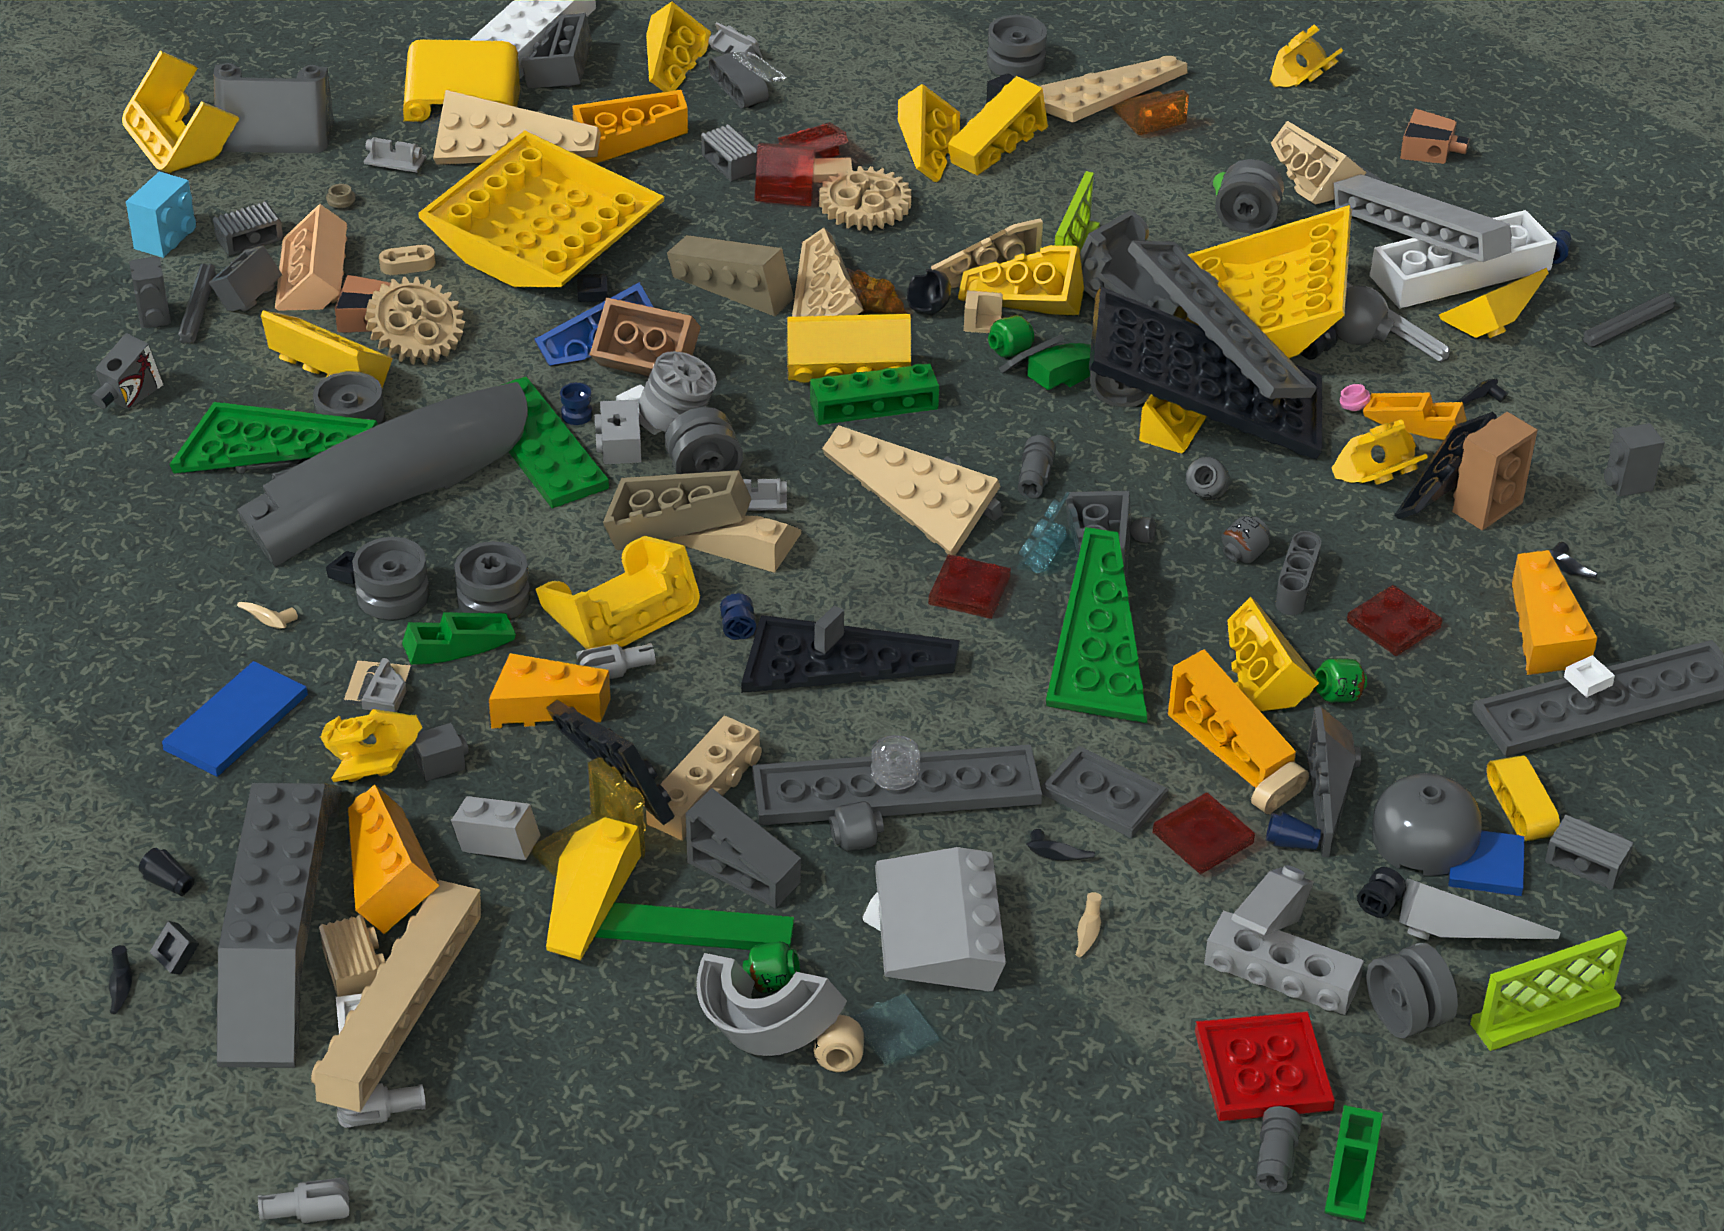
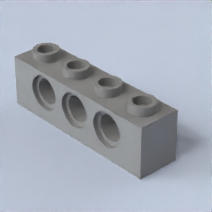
M1223 910L1207 940L1205 965L1211 966L1217 971L1227 972L1244 978L1253 984L1277 990L1289 997L1299 998L1318 1005L1324 1010L1334 1011L1343 1015L1346 1014L1360 985L1364 960L1280 930L1264 936L1232 921L1233 913Z

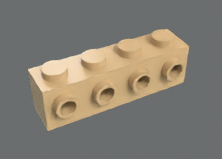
M724 715L660 784L671 797L672 801L668 805L675 817L663 825L646 810L647 825L683 841L686 837V812L711 788L723 796L730 787H736L741 780L742 774L748 767L756 765L762 753L760 731Z

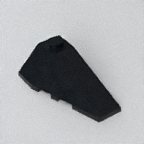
M1494 412L1452 427L1394 516L1397 519L1419 513L1457 486L1459 479L1458 469L1462 463L1464 452L1463 443L1469 434L1477 432L1492 419H1497V415Z

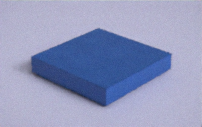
M1481 831L1480 843L1474 855L1464 863L1450 868L1448 886L1522 896L1524 836Z

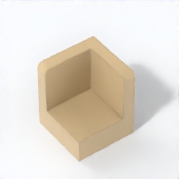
M967 290L964 331L990 333L992 324L1002 317L1003 294Z

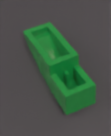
M1069 343L1037 352L1029 356L1027 376L1047 390L1061 383L1071 387L1090 377L1091 345Z
M443 612L440 623L408 622L402 645L411 665L435 664L495 649L513 641L516 634L506 613Z
M1344 1105L1324 1214L1364 1222L1383 1113Z

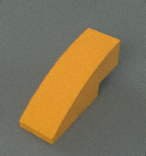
M1431 392L1371 393V400L1365 405L1363 410L1365 417L1377 423L1385 424L1402 419L1406 427L1404 429L1408 433L1444 440L1453 426L1467 421L1463 402L1433 403Z

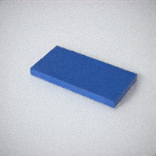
M253 661L162 741L163 750L218 777L308 695L307 687Z

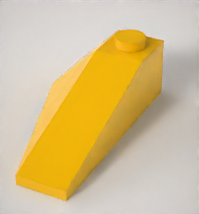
M672 1L651 15L646 34L649 81L663 92L675 91L686 78V72L693 69L697 64L695 61L698 57H702L706 53L711 35L710 30Z
M921 84L898 100V122L916 169L932 181L938 182L947 164L945 156L949 153L948 143L953 136L960 132V112L925 85Z
M1544 268L1439 314L1440 319L1475 338L1486 333L1489 338L1506 332L1504 326L1517 319L1549 272L1547 268Z
M1252 597L1227 620L1229 644L1236 651V660L1231 662L1232 671L1238 673V681L1235 684L1259 711L1295 707L1301 700L1308 697L1319 684L1308 665Z
M604 817L573 834L559 858L546 943L547 951L578 960L582 959L641 857L638 826Z

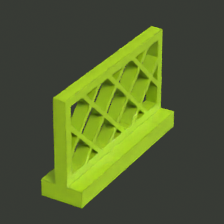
M1085 172L1055 235V246H1078L1081 252L1088 234L1100 228V222L1090 221L1094 181L1093 172Z
M1620 930L1490 974L1483 1010L1472 1015L1470 1025L1487 1048L1492 1051L1619 1007L1621 996L1614 987L1627 942L1626 935ZM1609 949L1603 956H1601V957L1598 959V957H1599L1605 950ZM1577 960L1574 964H1572V965L1566 970V968H1567L1573 961ZM1590 964H1593L1587 971H1585V972L1579 977V975H1580ZM1540 972H1543L1535 981H1533V979H1534ZM1558 975H1561V976H1560L1558 979H1556L1548 988L1546 987V986H1547L1548 984H1550ZM1512 982L1501 992L1502 985ZM1528 986L1516 999H1514V997H1515L1524 987Z

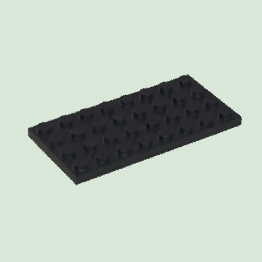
M1100 286L1095 295L1089 370L1102 377H1109L1124 383L1130 388H1136L1152 394L1158 399L1177 404L1185 410L1205 415L1213 421L1235 427L1243 433L1253 434L1271 444H1278L1293 450L1299 455H1306L1317 460L1322 452V375L1294 364L1317 387L1312 397L1269 399L1259 392L1257 385L1251 379L1245 377L1235 362L1228 359L1223 354V350L1205 335V331L1200 326Z

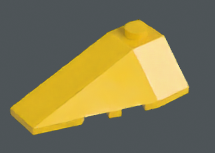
M1050 245L1040 248V252L1025 255L1024 253L1016 255L1015 259L999 264L993 262L963 271L958 299L966 301L967 290L1002 293V307L1055 315H1079L1084 292L1078 246Z

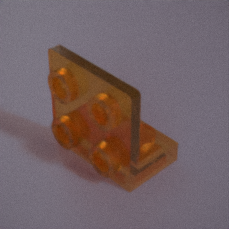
M1184 89L1164 95L1157 91L1126 99L1113 105V110L1139 136L1186 123L1189 94Z
M846 268L864 310L858 315H866L867 310L880 314H907L903 307V302L898 298L894 290L895 287L890 281L883 278L880 280L875 279L862 270L854 271Z

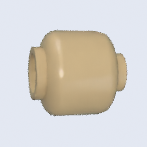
M839 1015L836 1022L814 1040V1055L820 1066L833 1072H847L855 1068L863 1056L865 1039L863 1028L853 1018Z

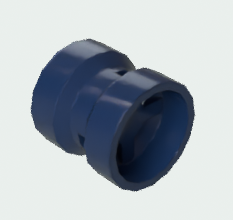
M577 382L565 385L560 391V399L563 404L561 408L562 419L570 425H582L589 422L593 416L592 406L590 405L592 400L590 387Z
M740 593L725 597L720 604L724 634L732 640L751 637L756 630V621L753 615L754 607L751 598Z

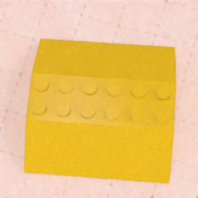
M524 130L421 210L419 218L466 264L513 287H562L664 202V196Z
M1348 205L1188 254V256L1201 269L1209 272L1219 281L1218 286L1290 359L1299 355L1345 315L1352 209ZM1188 317L1185 319L1188 322L1198 325L1197 323L1190 320Z

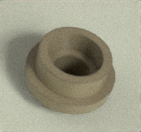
M335 184L329 188L326 200L332 207L346 208L355 202V193L347 184Z

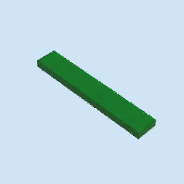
M614 903L595 937L751 950L755 945L782 941L788 944L791 949L794 917Z

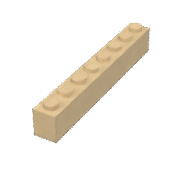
M439 880V887L422 901L417 915L410 917L406 932L402 938H398L394 942L391 955L387 961L379 965L376 978L370 986L364 988L358 1006L355 1010L349 1011L343 1029L339 1035L332 1037L328 1052L322 1061L318 1060L314 1065L311 1081L315 1084L317 1102L361 1112L481 918L480 889Z

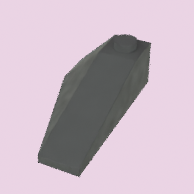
M1314 707L1307 750V762L1317 828L1321 829L1319 840L1322 857H1329L1351 787L1354 768H1359L1361 764L1360 747L1354 746L1353 734L1348 728L1322 707Z

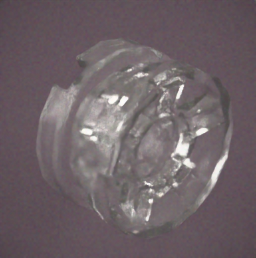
M898 735L886 736L877 740L872 746L871 751L872 779L879 786L891 790L906 789L914 785L919 779L921 752L918 750V745L912 739Z

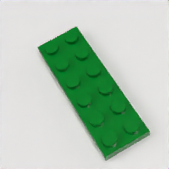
M527 377L505 383L518 382L525 394L528 407L524 433L517 444L509 451V454L549 506L555 508L609 489V479Z

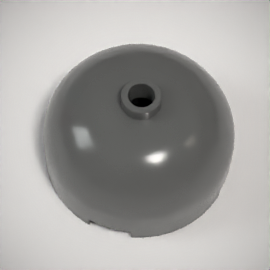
M1432 773L1409 775L1392 783L1379 797L1373 814V843L1380 855L1398 869L1403 865L1412 869L1423 870L1424 876L1448 874L1451 867L1464 863L1477 850L1482 829L1481 812L1472 794L1457 781Z

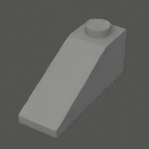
M1289 865L1271 870L1234 912L1231 920L1264 936L1295 924L1300 920L1314 882L1304 878L1305 873L1302 870Z

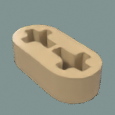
M415 245L384 250L379 254L380 270L388 275L430 270L435 266L434 249L427 245Z
M1295 762L1287 763L1257 786L1252 795L1251 803L1265 814H1271L1303 790L1308 782L1309 772Z

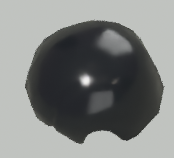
M926 269V274L915 275L911 279L907 289V302L909 307L915 311L924 314H935L941 311L949 302L951 283L945 273L935 269Z

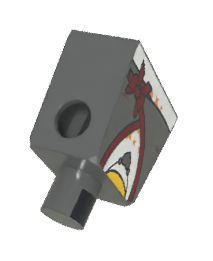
M126 333L96 367L95 372L101 387L91 397L94 403L102 409H105L112 402L125 409H130L164 384L149 344Z

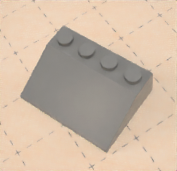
M954 847L877 861L875 872L877 893L879 895L884 976L993 991L1006 964L992 852Z

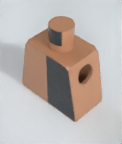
M1415 109L1403 136L1400 159L1444 164L1450 151L1466 154L1470 138L1455 135L1457 125L1455 120Z
M347 275L335 307L337 332H372L366 330L368 321L365 320L369 299H372L374 291H380L381 284L389 287L390 282Z

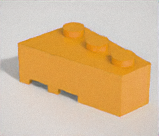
M510 653L489 698L491 729L502 728V724L524 723V727L535 726V722L553 721L546 708L556 700L569 707H574L579 713L595 722H601L611 699L609 670Z

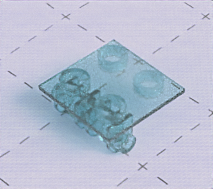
M1066 492L1060 502L1054 499L1044 514L1048 519L1040 518L1030 533L1035 538L1034 540L1028 538L1018 554L1023 558L1016 569H1020L1024 563L1029 565L1035 573H1041L1048 569L1049 564L1067 537L1066 528L1061 524H1056L1053 520L1069 496V492Z

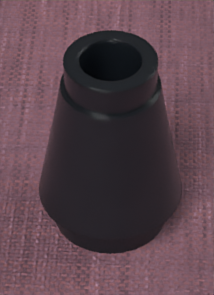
M152 848L143 856L138 867L139 872L143 874L144 880L177 893L180 896H184L191 890L195 879L190 876L166 849Z

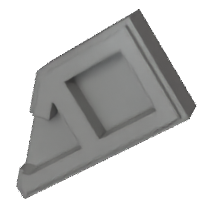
M382 658L361 700L362 709L397 712L407 692L405 681L400 675L396 674L387 658Z

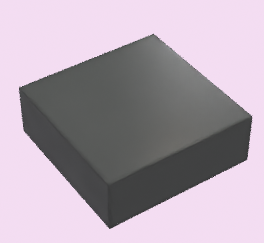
M835 605L815 623L814 646L816 650L824 654L844 635V610Z

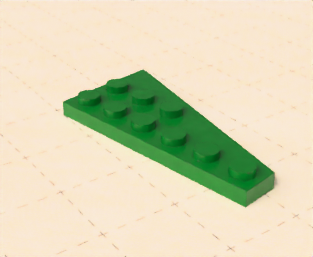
M213 402L169 465L173 474L312 458L336 444L377 426L378 423L377 420Z
M1085 527L1046 696V706L1147 723V711L1129 607L1119 534L1114 531Z

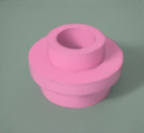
M1361 384L1349 385L1341 391L1340 405L1342 408L1350 411H1359L1371 400L1370 393Z

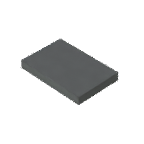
M1078 746L1041 786L1042 795L1130 838L1138 832L1165 801L1169 791L1168 788L1081 746Z

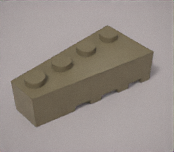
M686 235L667 252L674 278L769 315L776 316L794 299L782 248Z
M739 470L621 478L603 524L615 549L621 550L630 542L642 536L665 540L742 522L751 502V496Z

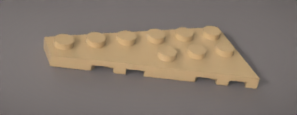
M1163 56L1155 60L1098 73H1088L1084 76L1041 85L1046 113L1072 123L1187 74V63L1177 60L1174 56Z
M446 90L433 159L436 164L441 165L483 163L524 130L582 158L597 157L601 133L596 126Z
M822 228L802 242L792 317L858 315L864 311L832 235L825 228Z
M839 425L822 448L826 457L847 474H851L858 479L862 486L874 492L883 503L912 526L920 529L929 540L940 545L952 558L956 556L1001 487L997 478Z

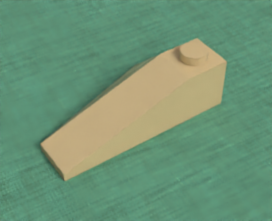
M1289 121L1284 124L1271 142L1280 162L1285 164L1288 169L1286 172L1288 177L1294 180L1296 192L1315 205L1335 200V182L1367 173L1349 157Z
M745 516L742 522L665 539V541L775 573L801 535V529L761 516Z

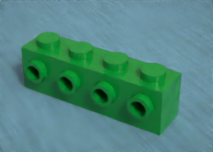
M916 364L907 367L885 368L877 371L855 372L853 374L810 379V404L818 425L938 409L939 384L931 364Z

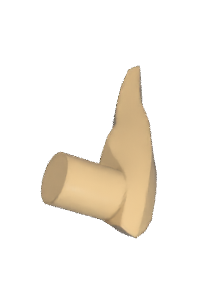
M238 602L237 604L239 608L249 612L263 624L276 629H284L287 626L286 624L298 618L296 610L292 607L278 613L253 603Z
M1091 892L1087 895L1085 912L1078 924L1077 934L1079 942L1075 954L1077 957H1082L1089 950L1100 931L1102 896L1096 892Z

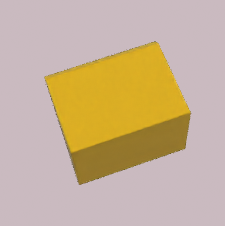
M1151 394L1142 407L1139 441L1183 453L1206 419V416L1194 411L1185 410L1177 404L1158 399Z

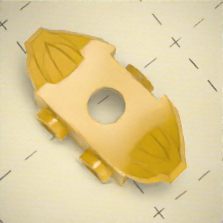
M1313 25L1307 30V33L1303 30L1291 39L1288 46L1286 45L1278 51L1269 81L1274 87L1280 86L1283 88L1294 85L1296 87L1306 79L1312 82L1323 73L1321 68L1327 71L1338 62L1335 57L1344 50L1340 48L1327 57L1321 45L1312 38L1319 31V28ZM1297 55H1302L1306 59L1307 67L1299 65L1296 60Z
M1401 419L1370 429L1369 433L1351 438L1332 466V471L1335 479H1342L1349 483L1359 482L1360 484L1374 480L1375 484L1378 485L1394 479L1392 473L1399 470L1402 475L1418 469L1417 462L1428 457L1427 454L1414 457L1416 447L1414 439L1404 429L1406 427ZM1375 445L1382 447L1385 452V459L1382 463H1377L1372 458L1371 451Z
M372 709L369 715L345 720L338 716L328 722L322 730L320 738L325 747L342 760L331 778L332 781L348 780L349 782H354L364 776L374 774L385 776L393 772L397 768V764L406 749L416 740L419 731L422 729L417 715ZM373 733L376 743L367 744L362 741Z

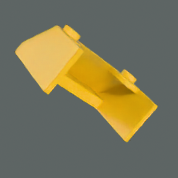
M159 51L124 110L122 123L153 165L159 170L171 173L213 160L217 157L240 118L201 101L186 126L182 119L189 112L190 102L188 95L184 91L198 68L191 63Z

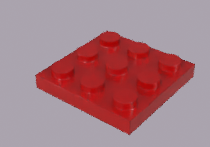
M1308 1011L1196 1021L1195 1035L1218 1121L1263 1117L1264 1112L1268 1108L1276 1106L1290 1108L1298 1114L1333 1111L1335 1100Z

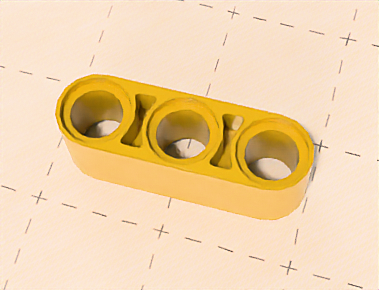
M1522 755L1489 761L1487 764L1488 782L1516 834L1524 836V842L1553 837L1560 824L1559 815L1527 757Z

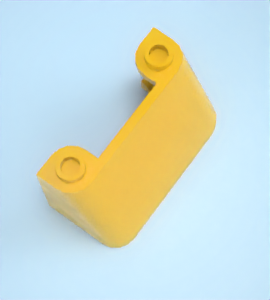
M421 39L412 42L407 56L403 104L404 121L423 122L427 120L431 113V104H443L446 90L517 107L520 92L517 48L506 41Z
M642 536L630 542L623 550L622 564L625 573L586 592L581 591L575 595H572L569 586L564 582H548L536 588L540 604L586 650L613 644L624 647L691 613L697 607L700 599L699 589L684 545Z

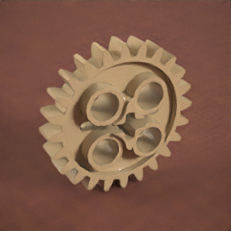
M858 166L857 171L847 168V173L837 171V177L830 175L828 176V181H823L819 192V207H822L823 214H828V220L836 219L837 225L845 222L846 228L857 225L858 230H861L863 226L873 230V226L877 225L879 228L884 229V223L893 226L894 219L902 221L903 215H908V210L911 209V189H908V182H903V177L894 178V172L884 174L883 168L877 172L871 166L867 171H864L861 166Z
M403 277L401 284L395 279H391L389 287L381 284L380 291L373 292L372 299H369L365 320L368 321L366 330L372 331L370 339L380 340L378 349L388 347L387 356L390 357L398 353L400 362L405 357H410L411 364L413 365L417 358H421L424 365H427L429 357L437 362L441 354L446 357L449 356L450 350L457 348L465 321L461 320L463 311L457 310L459 302L450 301L452 293H440L442 285H438L435 288L430 287L431 280L429 279L424 285L420 284L418 277H415L413 283H409L408 279Z

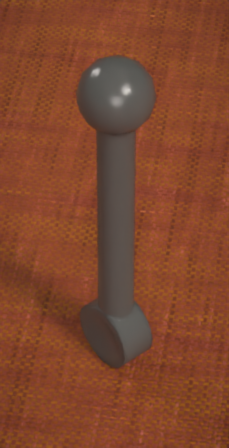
M302 459L235 466V469L238 473H245L247 470L294 467L301 464Z

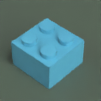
M159 171L126 201L133 247L136 250L164 258L196 228L189 180Z

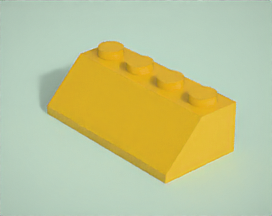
M265 310L262 311L261 319L268 347L279 352L280 359L296 364L297 361L304 363L302 366L304 370L320 374V371L327 373L326 377L345 371L362 372L377 379L383 388L393 359L392 357L301 318Z
M910 314L787 317L788 381L796 380L805 383L809 382L810 379L825 376H839L855 372L911 366Z

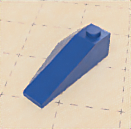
M640 282L611 297V299L653 307ZM605 301L534 339L549 366L581 361L591 357L590 351Z

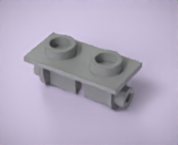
M718 22L715 23L718 32L716 35H711L708 41L713 50L722 54H728L729 51L730 53L737 52L748 64L754 62L755 56L763 59L759 43L755 38L750 35L744 36L731 26L726 27Z
M373 137L366 141L365 147L370 153L364 160V164L417 173L427 156L422 154L423 149L415 143L397 141L395 144L396 150L392 148V140Z
M780 478L758 479V488H751V479H743L751 496V502L747 511L787 510V481H780Z

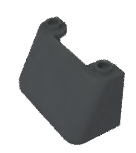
M224 63L215 65L213 72L215 107L240 118L223 145L222 151L319 153L327 149L334 125L328 67L307 65L298 72L297 78L242 77L241 69L234 64Z
M1133 210L1124 213L1088 234L1080 252L1084 290L1093 298H1095L1101 286L1183 320L1188 317V313L1171 300L1170 294L1163 287L1156 284L1150 273L1136 263V259L1128 252L1132 240L1147 241L1149 236V228L1146 222ZM1203 270L1218 285L1219 281L1209 272Z

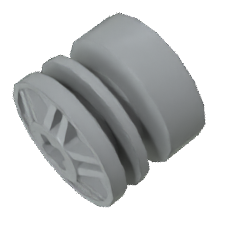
M676 351L663 353L657 357L638 402L639 412L656 429L666 432L669 425L678 415L690 409L706 407L717 383L714 372L706 363L690 354Z

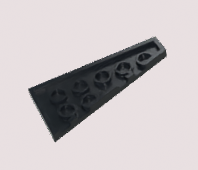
M761 615L741 682V693L954 673L959 654L960 640L844 626V635L824 654L816 650L814 646L816 622Z
M559 700L554 701L546 708L559 731L661 824L665 825L675 817L668 805L672 801L671 797L660 784H656L654 781L658 777L656 771L647 760H642L633 743Z

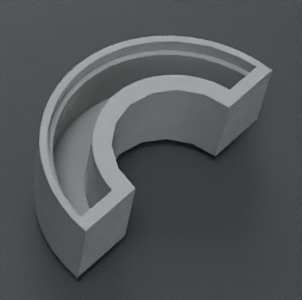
M704 953L698 969L696 988L703 1012L733 1045L754 1055H781L807 1045L836 1022L837 1017L847 1002L829 979L825 977L795 972L789 983L777 993L762 999H752L751 993L755 981L735 959Z

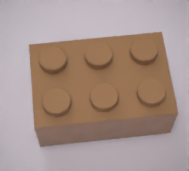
M606 298L590 356L601 366L650 376L657 357L663 353L676 351L693 356L701 326L690 315Z
M1506 412L1497 419L1489 421L1486 426L1477 432L1469 434L1463 443L1464 452L1462 463L1458 469L1459 479L1453 495L1455 500L1452 512L1477 528L1484 530L1522 504L1538 430Z

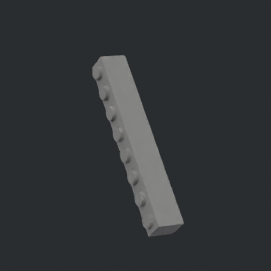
M1362 174L1334 183L1335 209L1350 205L1352 209L1351 216L1481 262L1511 253L1512 234L1510 224Z

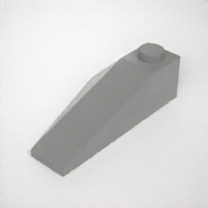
M1408 878L1406 880V891L1403 894L1399 922L1409 926L1407 933L1428 940L1430 934L1449 938L1558 939L1561 932L1420 882Z

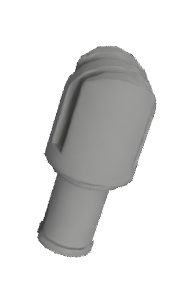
M651 643L622 649L618 644L578 651L576 654L578 662L582 666L609 670V679L623 677L626 669L650 664L654 665L656 663Z
M379 1083L361 1112L337 1107V1120L341 1126L347 1128L387 1122L388 1118L391 1117V1113L426 1109L423 1084L388 1090L387 1086L384 1087L383 1083Z
M342 1177L300 1182L298 1187L294 1188V1192L258 1195L260 1221L297 1216V1220L301 1219L302 1223L346 1218L349 1216L350 1211L349 1183L347 1179Z

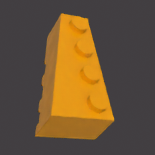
M682 90L572 106L573 121L596 126L601 133L598 156L584 157V159L595 164L688 133V107Z
M1550 551L1518 554L1512 587L1516 611L1519 614V629L1522 632L1523 653L1526 656L1527 675L1566 670L1567 666L1594 655L1597 636Z
M373 785L367 792L360 794L354 803L348 807L355 911L385 934L438 888L439 883L402 807L379 787Z

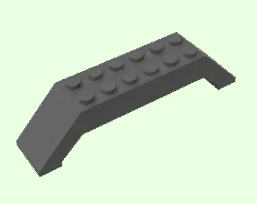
M310 783L251 784L218 947V1067L295 1068L300 1042V980L329 817H338L342 797L341 786Z

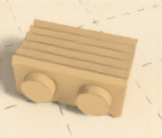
M358 915L356 918L351 916L349 920L344 918L342 921L336 920L335 923L329 922L327 925L321 924L319 931L322 949L337 997L362 994L364 988L370 986L376 978L379 965L385 962L383 953L376 955L374 949L379 948L375 928H367L364 917Z

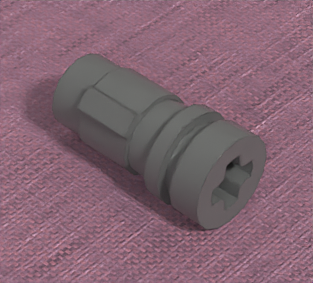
M1035 435L1028 438L1025 443L1018 483V491L1024 497H1039L1043 492L1044 486L1049 483L1056 445L1046 436Z
M1276 1106L1268 1108L1264 1112L1260 1132L1262 1143L1259 1151L1256 1176L1257 1185L1264 1190L1273 1192L1283 1191L1287 1188L1288 1179L1293 1176L1296 1158L1294 1156V1149L1298 1146L1302 1118L1295 1110Z

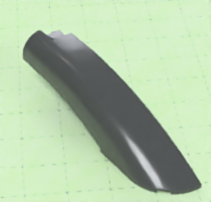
M518 382L494 386L419 408L372 427L315 455L263 485L264 494L237 509L241 523L275 567L334 532L379 510L442 487L447 490L501 458L517 444L524 433V425L528 416L525 394Z

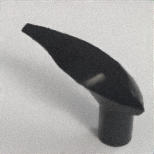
M1488 379L1478 384L1456 402H1463L1464 405L1489 394L1501 403L1508 393L1497 385V379Z
M1559 542L1553 549H1548L1561 571L1580 577H1597L1596 572L1585 568L1575 559L1566 555L1569 547L1565 542Z
M1034 829L1030 833L1031 841L1026 843L1035 854L1056 861L1083 860L1094 858L1095 856L1093 851L1080 850L1061 842L1047 841L1044 831L1041 829Z
M123 945L115 946L111 950L114 965L109 980V991L112 998L110 1013L114 1015L125 1002L132 985V970L128 960L127 948Z

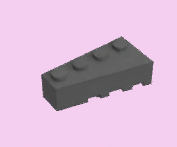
M1130 491L1065 492L1067 519L1078 557L1085 527L1118 532L1127 586L1132 524Z

